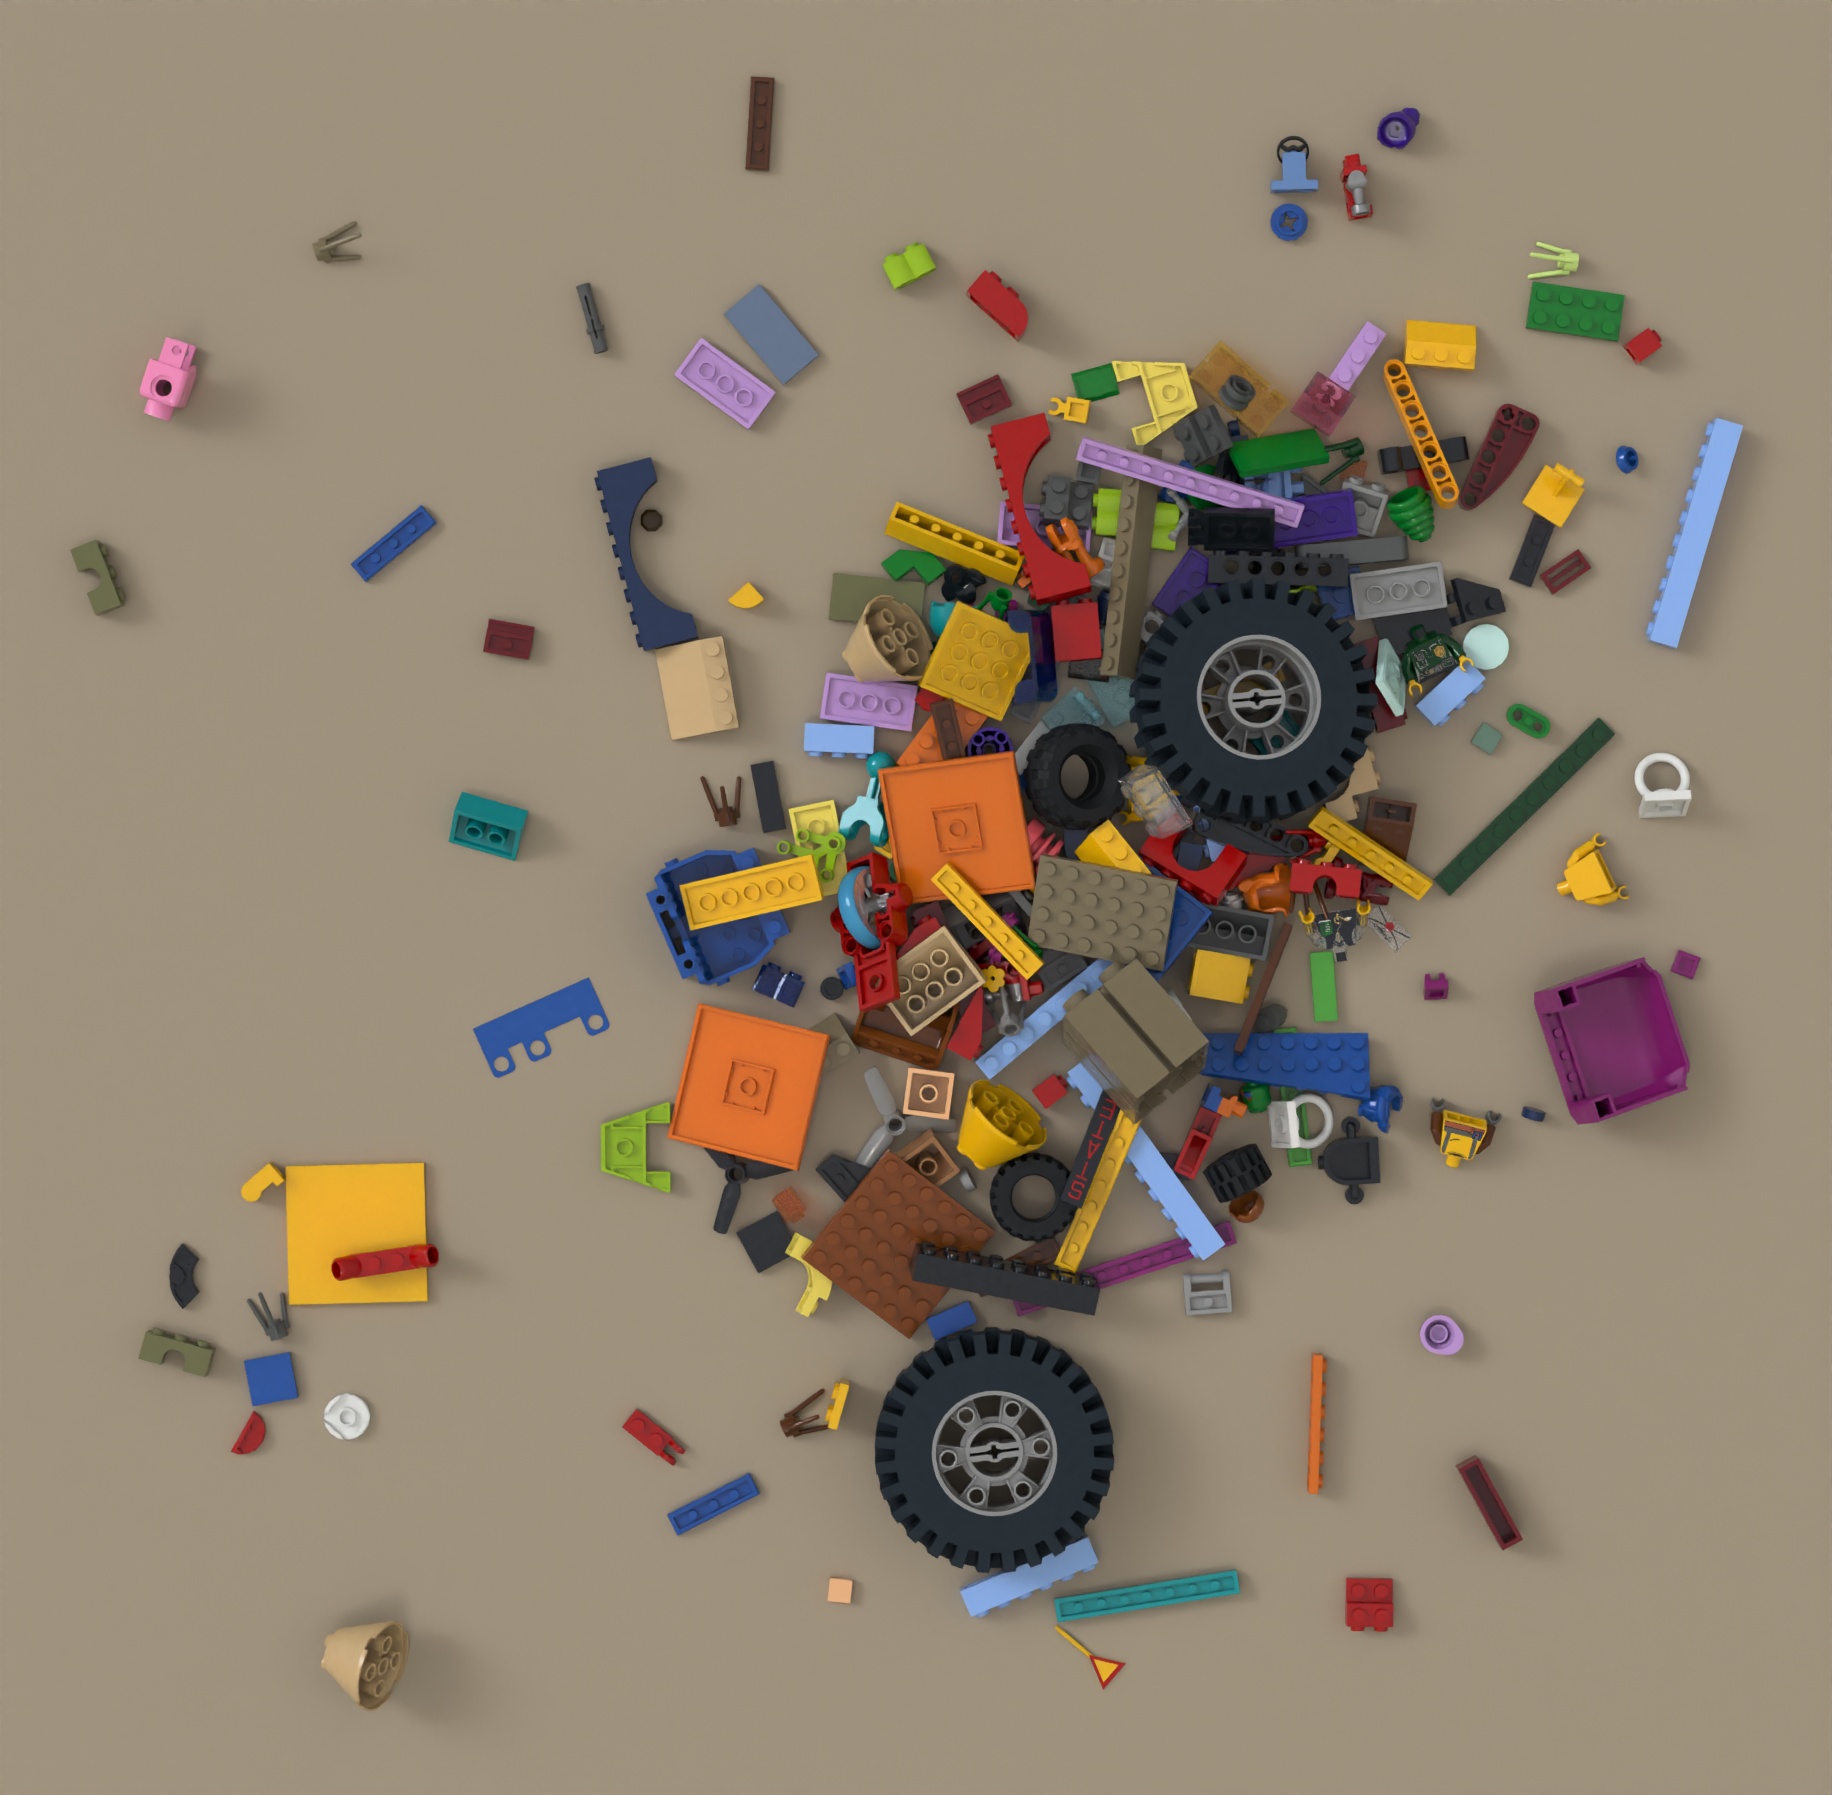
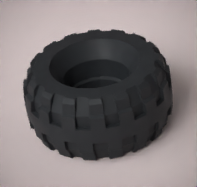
M1083 723L1060 725L1052 728L1048 733L1042 734L1036 740L1034 749H1031L1027 755V769H1024L1023 779H1026L1027 783L1025 792L1028 800L1032 801L1035 812L1039 816L1044 817L1047 823L1067 830L1093 829L1102 825L1107 820H1112L1114 814L1120 812L1124 806L1125 795L1129 794L1131 787L1129 783L1131 766L1127 764L1125 758L1127 753L1123 746L1117 743L1116 737L1109 731L1100 729L1099 726ZM1072 755H1077L1084 761L1089 774L1085 791L1076 799L1071 798L1065 792L1061 783L1062 767Z

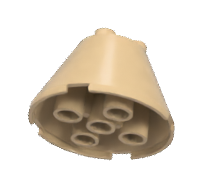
M880 595L869 601L845 650L842 652L843 659L849 664L857 681L861 683L864 681L919 680L923 677L922 674L931 657L930 651L933 650V645L924 623L911 607L905 602L900 604L893 600V596Z
M392 1620L342 1627L335 1631L334 1634H328L325 1639L324 1645L326 1650L321 1662V1668L327 1670L351 1699L363 1710L375 1711L383 1706L392 1695L389 1691L394 1682L399 1683L408 1656L409 1638L407 1631L403 1630V1624Z

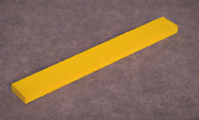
M1120 1110L1082 1209L1078 1208L1054 1263L1055 1265L1069 1269L1073 1273L1077 1272L1142 1119L1134 1125Z

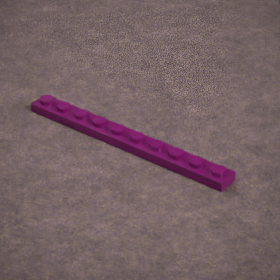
M1230 1221L1213 1226L1226 1244L1221 1248L1237 1243ZM1179 1237L1078 1271L1074 1274L1080 1275V1272L1093 1274L1098 1281L1100 1289L1195 1257L1188 1249L1191 1246L1188 1239L1182 1240ZM1013 1300L1018 1317L1046 1308V1306Z

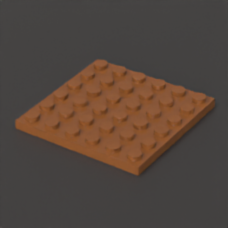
M887 1149L801 1257L910 1339L950 1289L948 1287L912 1281L910 1266L915 1243L921 1244L922 1241L934 1243L935 1247L944 1248L947 1245L956 1247L961 1252L967 1253V1250L980 1252L996 1231L899 1156Z

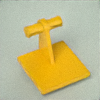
M1559 462L1553 469L1545 465L1521 504L1561 528L1585 490L1581 487L1585 479L1575 474V470L1572 468L1567 469L1559 464Z

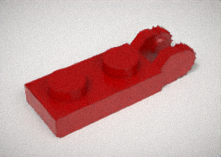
M638 1409L633 1412L622 1426L623 1429L657 1456L660 1455L673 1466L676 1460L663 1450L666 1445L669 1444L677 1453L682 1455L686 1451L672 1439L673 1437Z

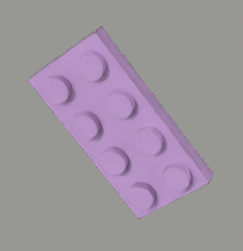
M700 338L674 374L675 377L748 430L776 394L774 390L703 338Z
M826 673L820 719L911 732L916 702L914 699L917 695L918 686L889 681H864L861 683L854 676Z

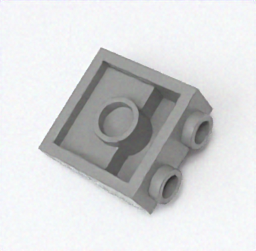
M1351 475L1350 478L1344 477L1340 490L1352 489L1357 531L1359 534L1374 538L1389 496V490H1386V486L1381 483L1373 482L1372 485L1363 483V478Z

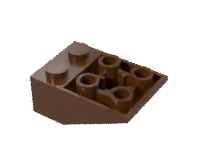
M1373 796L1368 797L1363 834L1406 862L1417 804ZM1358 860V865L1366 866Z

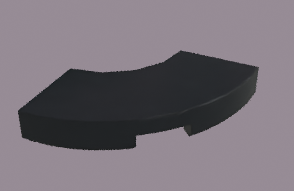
M181 1244L175 1252L169 1269L170 1288L175 1300L182 1309L200 1293L193 1277L195 1266L200 1259L184 1244Z

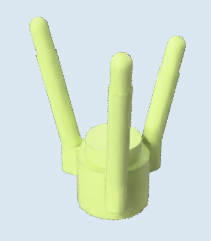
M1537 242V246L1560 254L1556 256L1531 252L1530 256L1557 261V267L1561 268V270L1529 274L1527 277L1532 279L1555 275H1569L1570 271L1576 272L1579 254L1572 253L1571 250Z

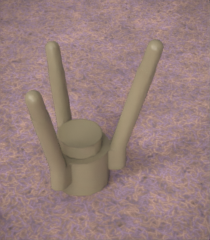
M353 221L330 235L318 239L319 242L313 244L317 260H325L327 264L333 261L361 259V255L332 256L336 254V246L362 236L361 233H357L335 242L331 240L354 227L357 223Z

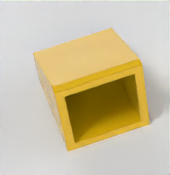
M1195 948L1187 994L1243 1004L1244 999L1248 1000L1250 986H1246L1247 977H1252L1254 963H1250L1251 958Z

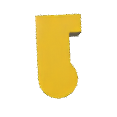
M270 1162L243 1185L241 1189L242 1197L249 1202L256 1201L262 1197L264 1190L273 1182L276 1186H279L286 1178Z

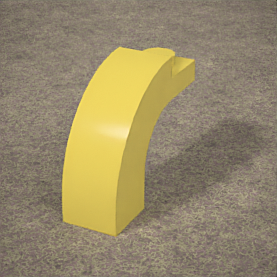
M795 1232L785 1253L801 1261L807 1269L808 1285L795 1310L809 1317L810 1313L813 1314L815 1312L819 1297L827 1301L832 1281L802 1259L801 1256L812 1244V1241Z

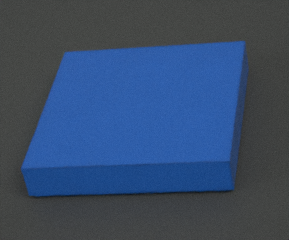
M1359 565L1348 568L1347 588L1317 587L1321 606L1329 602L1337 609L1332 616L1334 620L1354 615L1349 574L1361 573Z
M290 1352L244 1361L252 1406L299 1397Z

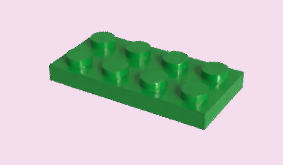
M1533 281L1525 328L1617 342L1625 295Z

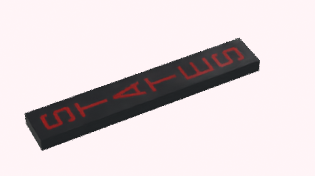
M1103 1089L1059 1199L1082 1209L1120 1108Z

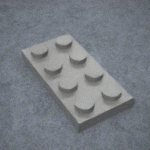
M1441 561L1349 574L1355 621L1448 607Z

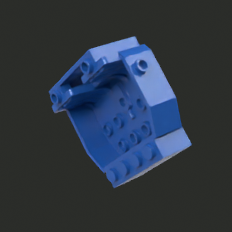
M755 848L739 854L736 851L705 850L680 862L675 858L664 863L666 868L661 869L654 877L658 889L646 893L682 979L696 974L700 984L712 985L716 983L719 987L730 982V976L756 966L776 944L775 939L791 933L782 910L690 931L679 885L762 866ZM659 895L665 897L664 904H658L656 899ZM668 910L676 926L668 928L662 912ZM680 936L686 953L681 955L674 942V939ZM688 959L693 962V966L690 969H687L684 965V962Z

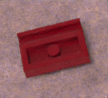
M998 374L956 394L970 425L1012 406Z
M489 619L483 652L529 660L535 627Z

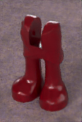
M1335 856L1332 860L1334 867L1343 868V859ZM1362 872L1359 900L1365 902L1370 900V903L1376 905H1388L1389 897L1374 892L1376 885L1392 889L1393 883L1379 874L1374 875ZM1328 878L1323 897L1333 899L1336 896V885Z

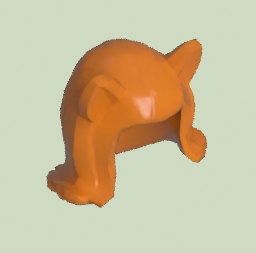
M1281 862L1274 867L1273 872L1257 873L1238 884V888L1242 891L1243 899L1248 906L1247 911L1264 914H1274L1281 911L1284 912V917H1288L1290 914L1289 903L1291 893H1289L1291 867Z

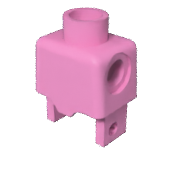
M166 337L159 360L149 359L140 387L141 396L148 398L144 413L170 421L174 407L184 408L187 405L197 376V366H191L197 346ZM170 382L172 390L169 395H166L164 387L166 383Z

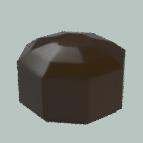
M646 510L641 515V526L647 532H657L663 525L662 515L657 510Z

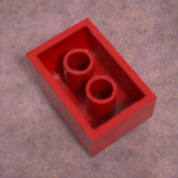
M985 270L969 287L966 296L1018 342L1026 331L1028 323L1027 310L1019 300V294L1012 287L1005 288L1001 284L1002 279L995 272L991 271L989 273Z

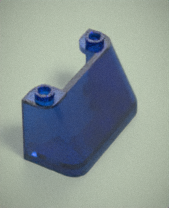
M1011 610L1005 612L1004 621L1008 622L1012 631L1028 633L1032 679L1020 681L1016 685L1012 706L1052 702L1057 696L1058 688L1051 617L1047 612L1040 610Z

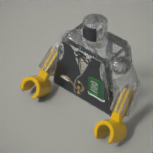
M1357 900V910L1356 908L1329 911L1328 920L1324 918L1323 913L1314 914L1310 907L1309 914L1305 916L1300 910L1299 916L1303 922L1306 936L1316 947H1322V950L1333 949L1335 962L1347 961L1346 947L1355 946L1356 942L1361 940L1367 927L1368 913L1371 910L1370 900H1367L1365 906H1360V900Z

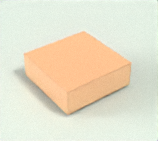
M830 1577L827 1601L850 1603L853 1579Z

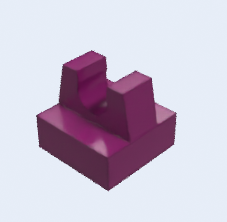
M1439 973L1438 980H1431L1430 974H1425L1424 1000L1447 999L1449 986L1448 979L1446 980L1444 973Z

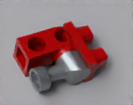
M1359 154L1347 155L1345 160H1343L1344 168L1340 174V180L1345 182L1343 190L1348 220L1370 218L1373 215L1372 205L1365 203L1364 200L1367 167L1366 165H1361Z
M1004 959L1002 964L994 962L996 969L1001 968L1005 971L1003 979L1005 980L1006 987L1004 988L1006 997L1011 1001L1031 1000L1033 996L1044 992L1042 980H1026L1007 959ZM991 960L981 961L978 964L981 970L988 969L991 966ZM983 987L986 1005L994 1004L996 999H1001L1000 988L996 992H991L988 987Z

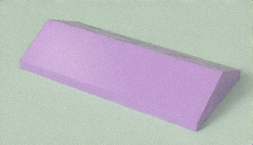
M1003 501L1000 503L997 542L1008 547H1017L1016 543L1020 542L1019 535H1014L1012 530L1013 512L1008 513L1006 503ZM1023 503L1031 527L1042 542L1054 551V547L1046 533V525H1043L1044 517H1039L1040 505ZM1092 509L1089 530L1078 529V534L1084 542L1088 553L1090 550ZM1056 527L1060 535L1065 533L1062 527Z

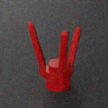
M1312 829L1285 831L1286 834L1303 836L1308 842V847L1311 848L1303 855L1291 859L1290 864L1314 853H1320L1321 847H1324L1327 842L1326 838ZM1281 835L1270 836L1272 840H1280Z

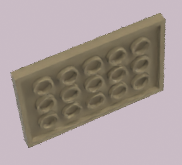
M1042 853L1039 859L1028 938L1036 943L1038 947L1113 962L1120 961L1123 964H1129L1137 958L1144 968L1163 971L1178 879Z

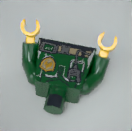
M1423 624L1411 628L1410 631L1414 640L1406 643L1407 650L1403 653L1401 664L1406 684L1410 685L1408 689L1410 697L1413 698L1412 688L1419 689L1421 695V683L1458 666L1457 661H1460V668L1465 673L1467 672L1463 665L1466 662H1470L1475 667L1474 662L1470 658H1466V653L1453 638L1444 633L1438 634L1435 630L1427 633Z

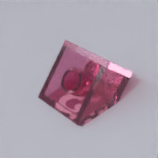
M1317 371L1290 412L1329 437L1356 396Z

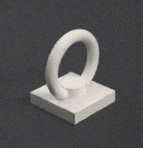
M1654 753L1645 757L1638 764L1634 775L1636 788L1643 796L1638 809L1639 818L1686 816L1692 799L1691 790H1688L1690 775L1686 765L1678 757L1668 753ZM1656 762H1666L1673 765L1681 777L1678 789L1674 791L1665 788L1651 792L1644 783V773L1647 767Z
M1301 1094L1291 1101H1271V1104L1267 1107L1271 1146L1273 1148H1315L1322 1145L1332 1132L1334 1124L1332 1110L1329 1104L1316 1094ZM1307 1102L1316 1104L1324 1115L1323 1130L1313 1139H1303L1299 1137L1298 1132L1299 1119L1296 1108Z

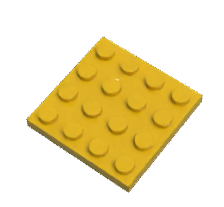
M957 601L918 685L948 699L953 698V701L1002 721L1041 638L1038 635Z

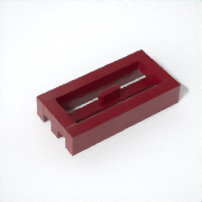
M1577 549L1539 576L1553 595L1587 572L1591 567L1579 549ZM1576 556L1578 557V561L1550 580L1547 578L1549 574ZM1580 564H1583L1584 568L1554 588L1552 583Z

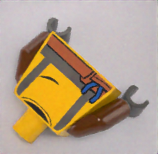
M1434 1098L1431 1100L1430 1104L1434 1112L1431 1113L1430 1130L1435 1144L1440 1146V1152L1447 1155L1445 1163L1448 1166L1456 1168L1459 1166L1461 1158L1472 1160L1475 1154H1480L1490 1146L1496 1129L1494 1125L1501 1120L1500 1113L1497 1114L1495 1121L1490 1118L1492 1110L1486 1113L1485 1119L1444 1110L1441 1113L1445 1100L1442 1098V1106L1440 1107L1434 1105Z

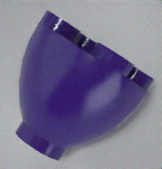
M986 727L973 734L968 743L967 752L969 757L987 754L985 752L987 745L993 747V753L1013 751L1014 748L1006 732L999 728Z

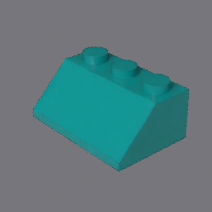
M461 792L454 810L449 842L515 861L524 833L528 811Z

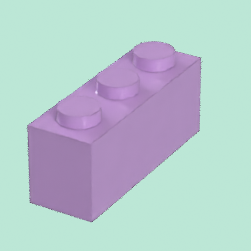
M1367 321L1326 382L1335 384L1342 393L1346 394L1386 336V333Z

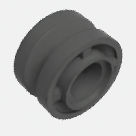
M1231 375L1219 389L1218 395L1221 401L1230 409L1244 411L1249 402L1255 397L1256 391L1253 385L1239 375Z

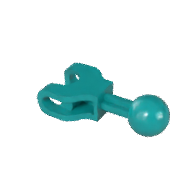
M874 752L867 759L866 770L871 778L866 797L858 796L856 803L848 807L841 817L839 833L843 834L846 840L856 838L860 827L868 824L870 826L869 839L874 846L884 847L888 841L889 834L884 805L879 800L881 787L878 776V769L895 767L893 757L887 752Z

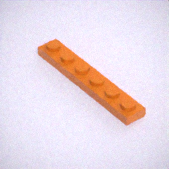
M1312 1353L1307 1478V1492L1309 1494H1318V1488L1323 1487V1474H1319V1465H1323L1324 1452L1320 1451V1442H1324V1428H1320L1321 1419H1325V1405H1321V1396L1326 1395V1382H1322V1373H1326L1327 1359H1323L1321 1353Z

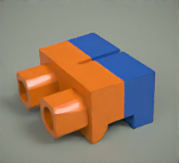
M1208 1083L1200 1105L1228 1118L1230 1114L1242 1118L1247 1105L1237 1101L1238 1096L1231 1093L1226 1095V1097L1220 1096L1221 1089Z

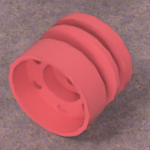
M1034 817L1027 824L1036 877L1040 855L1044 853L1058 856L1065 842L1059 839L1054 846L1050 844L1056 834L1053 832L1048 837L1043 838L1042 834L1046 829V825Z

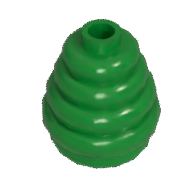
M1412 486L1401 490L1388 500L1389 518L1399 529H1402L1404 534L1409 535L1411 540L1425 542L1432 537L1431 533L1435 528L1433 524L1434 508L1431 505L1432 498L1426 493L1424 488Z

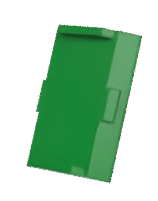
M1111 363L1071 374L1078 399L1094 402L1119 395Z

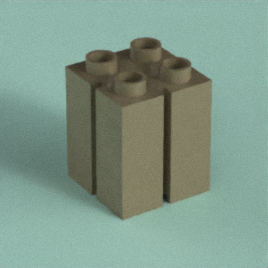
M1137 958L1127 966H1124L1120 961H1116L1107 967L1099 976V980L1103 984L1099 990L1096 989L1090 995L1084 989L1074 993L1063 1005L1067 1013L1062 1019L1064 1023L1063 1044L1134 1125L1167 1099L1163 1094L1165 1089L1168 1088L1174 1094L1205 1069L1206 1054L1208 1053L1209 1040Z

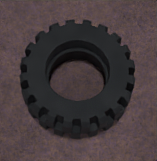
M1033 1152L1009 1160L998 1169L997 1174L992 1180L990 1205L995 1219L1003 1230L1023 1241L1040 1242L1044 1239H1051L1066 1229V1226L1074 1218L1077 1207L1059 1200L1070 1174V1171L1062 1162L1048 1154ZM1030 1175H1038L1047 1179L1054 1187L1056 1195L1055 1204L1051 1211L1045 1216L1036 1219L1022 1216L1017 1212L1012 1202V1192L1019 1180Z

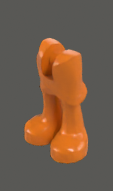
M1068 517L1060 520L1065 532L1061 535L1053 523L1046 526V533L1054 547V551L1058 555L1075 562L1069 551L1074 550L1080 563L1086 565L1089 578L1098 574L1105 567L1101 557H1091L1084 542L1078 534V527L1073 520H1070Z

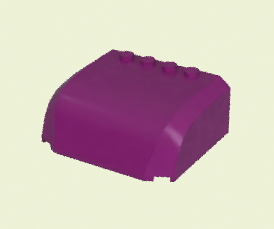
M1644 957L1609 966L1534 992V1006L1570 1115L1578 1125L1598 1123L1688 1090L1686 1079L1687 1073L1690 1070V1062L1662 977L1647 964Z

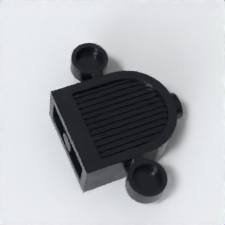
M1348 1116L1341 1122V1129L1347 1134V1137L1335 1139L1327 1145L1323 1155L1318 1156V1169H1324L1327 1176L1336 1183L1349 1185L1345 1190V1199L1350 1204H1359L1364 1197L1359 1184L1381 1183L1379 1145L1377 1136L1356 1137V1133L1360 1129V1123L1356 1118Z

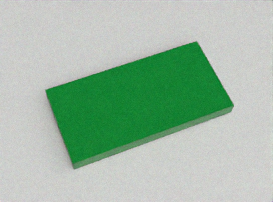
M1315 428L1232 442L1234 446L1227 450L1241 478L1327 464L1330 460L1328 452L1324 451L1325 447Z

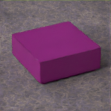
M1678 950L1670 971L1693 979L1701 958Z

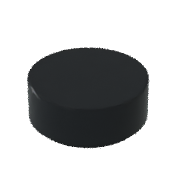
M835 977L826 978L820 987L821 994L828 1000L838 999L843 993L842 982Z

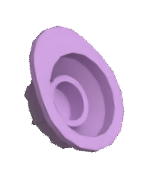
M1434 1315L1426 1319L1420 1330V1340L1423 1346L1430 1352L1451 1355L1458 1352L1463 1345L1464 1338L1461 1329L1447 1316Z

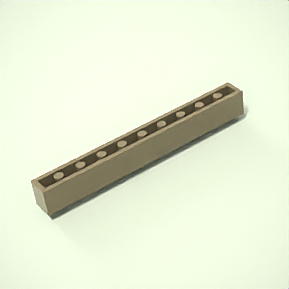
M1127 445L1126 447L1127 450L1160 460L1162 457V449L1147 445ZM1124 474L1100 675L1118 679H1136L1137 671H1135L1139 656L1158 485Z

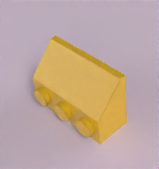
M1406 320L1403 364L1405 367L1472 372L1474 370L1476 326Z
M1109 820L1090 833L1074 852L1081 861L1152 874Z

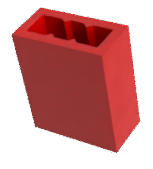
M1091 598L1079 599L1078 604H1069V600L1056 601L1055 605L1051 606L1055 663L1102 659L1097 602H1092Z

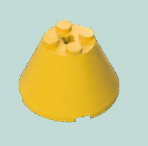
M987 1079L975 1081L968 1090L958 1138L959 1144L957 1145V1150L974 1161L975 1166L980 1170L993 1168L1036 1150L1047 1139L1046 1128L1042 1130L1039 1123L1041 1117L1035 1109L1012 1089L1003 1084L998 1086L989 1084L990 1080Z

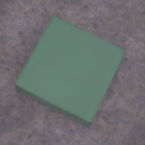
M1482 723L1471 743L1491 755L1503 735L1487 724Z

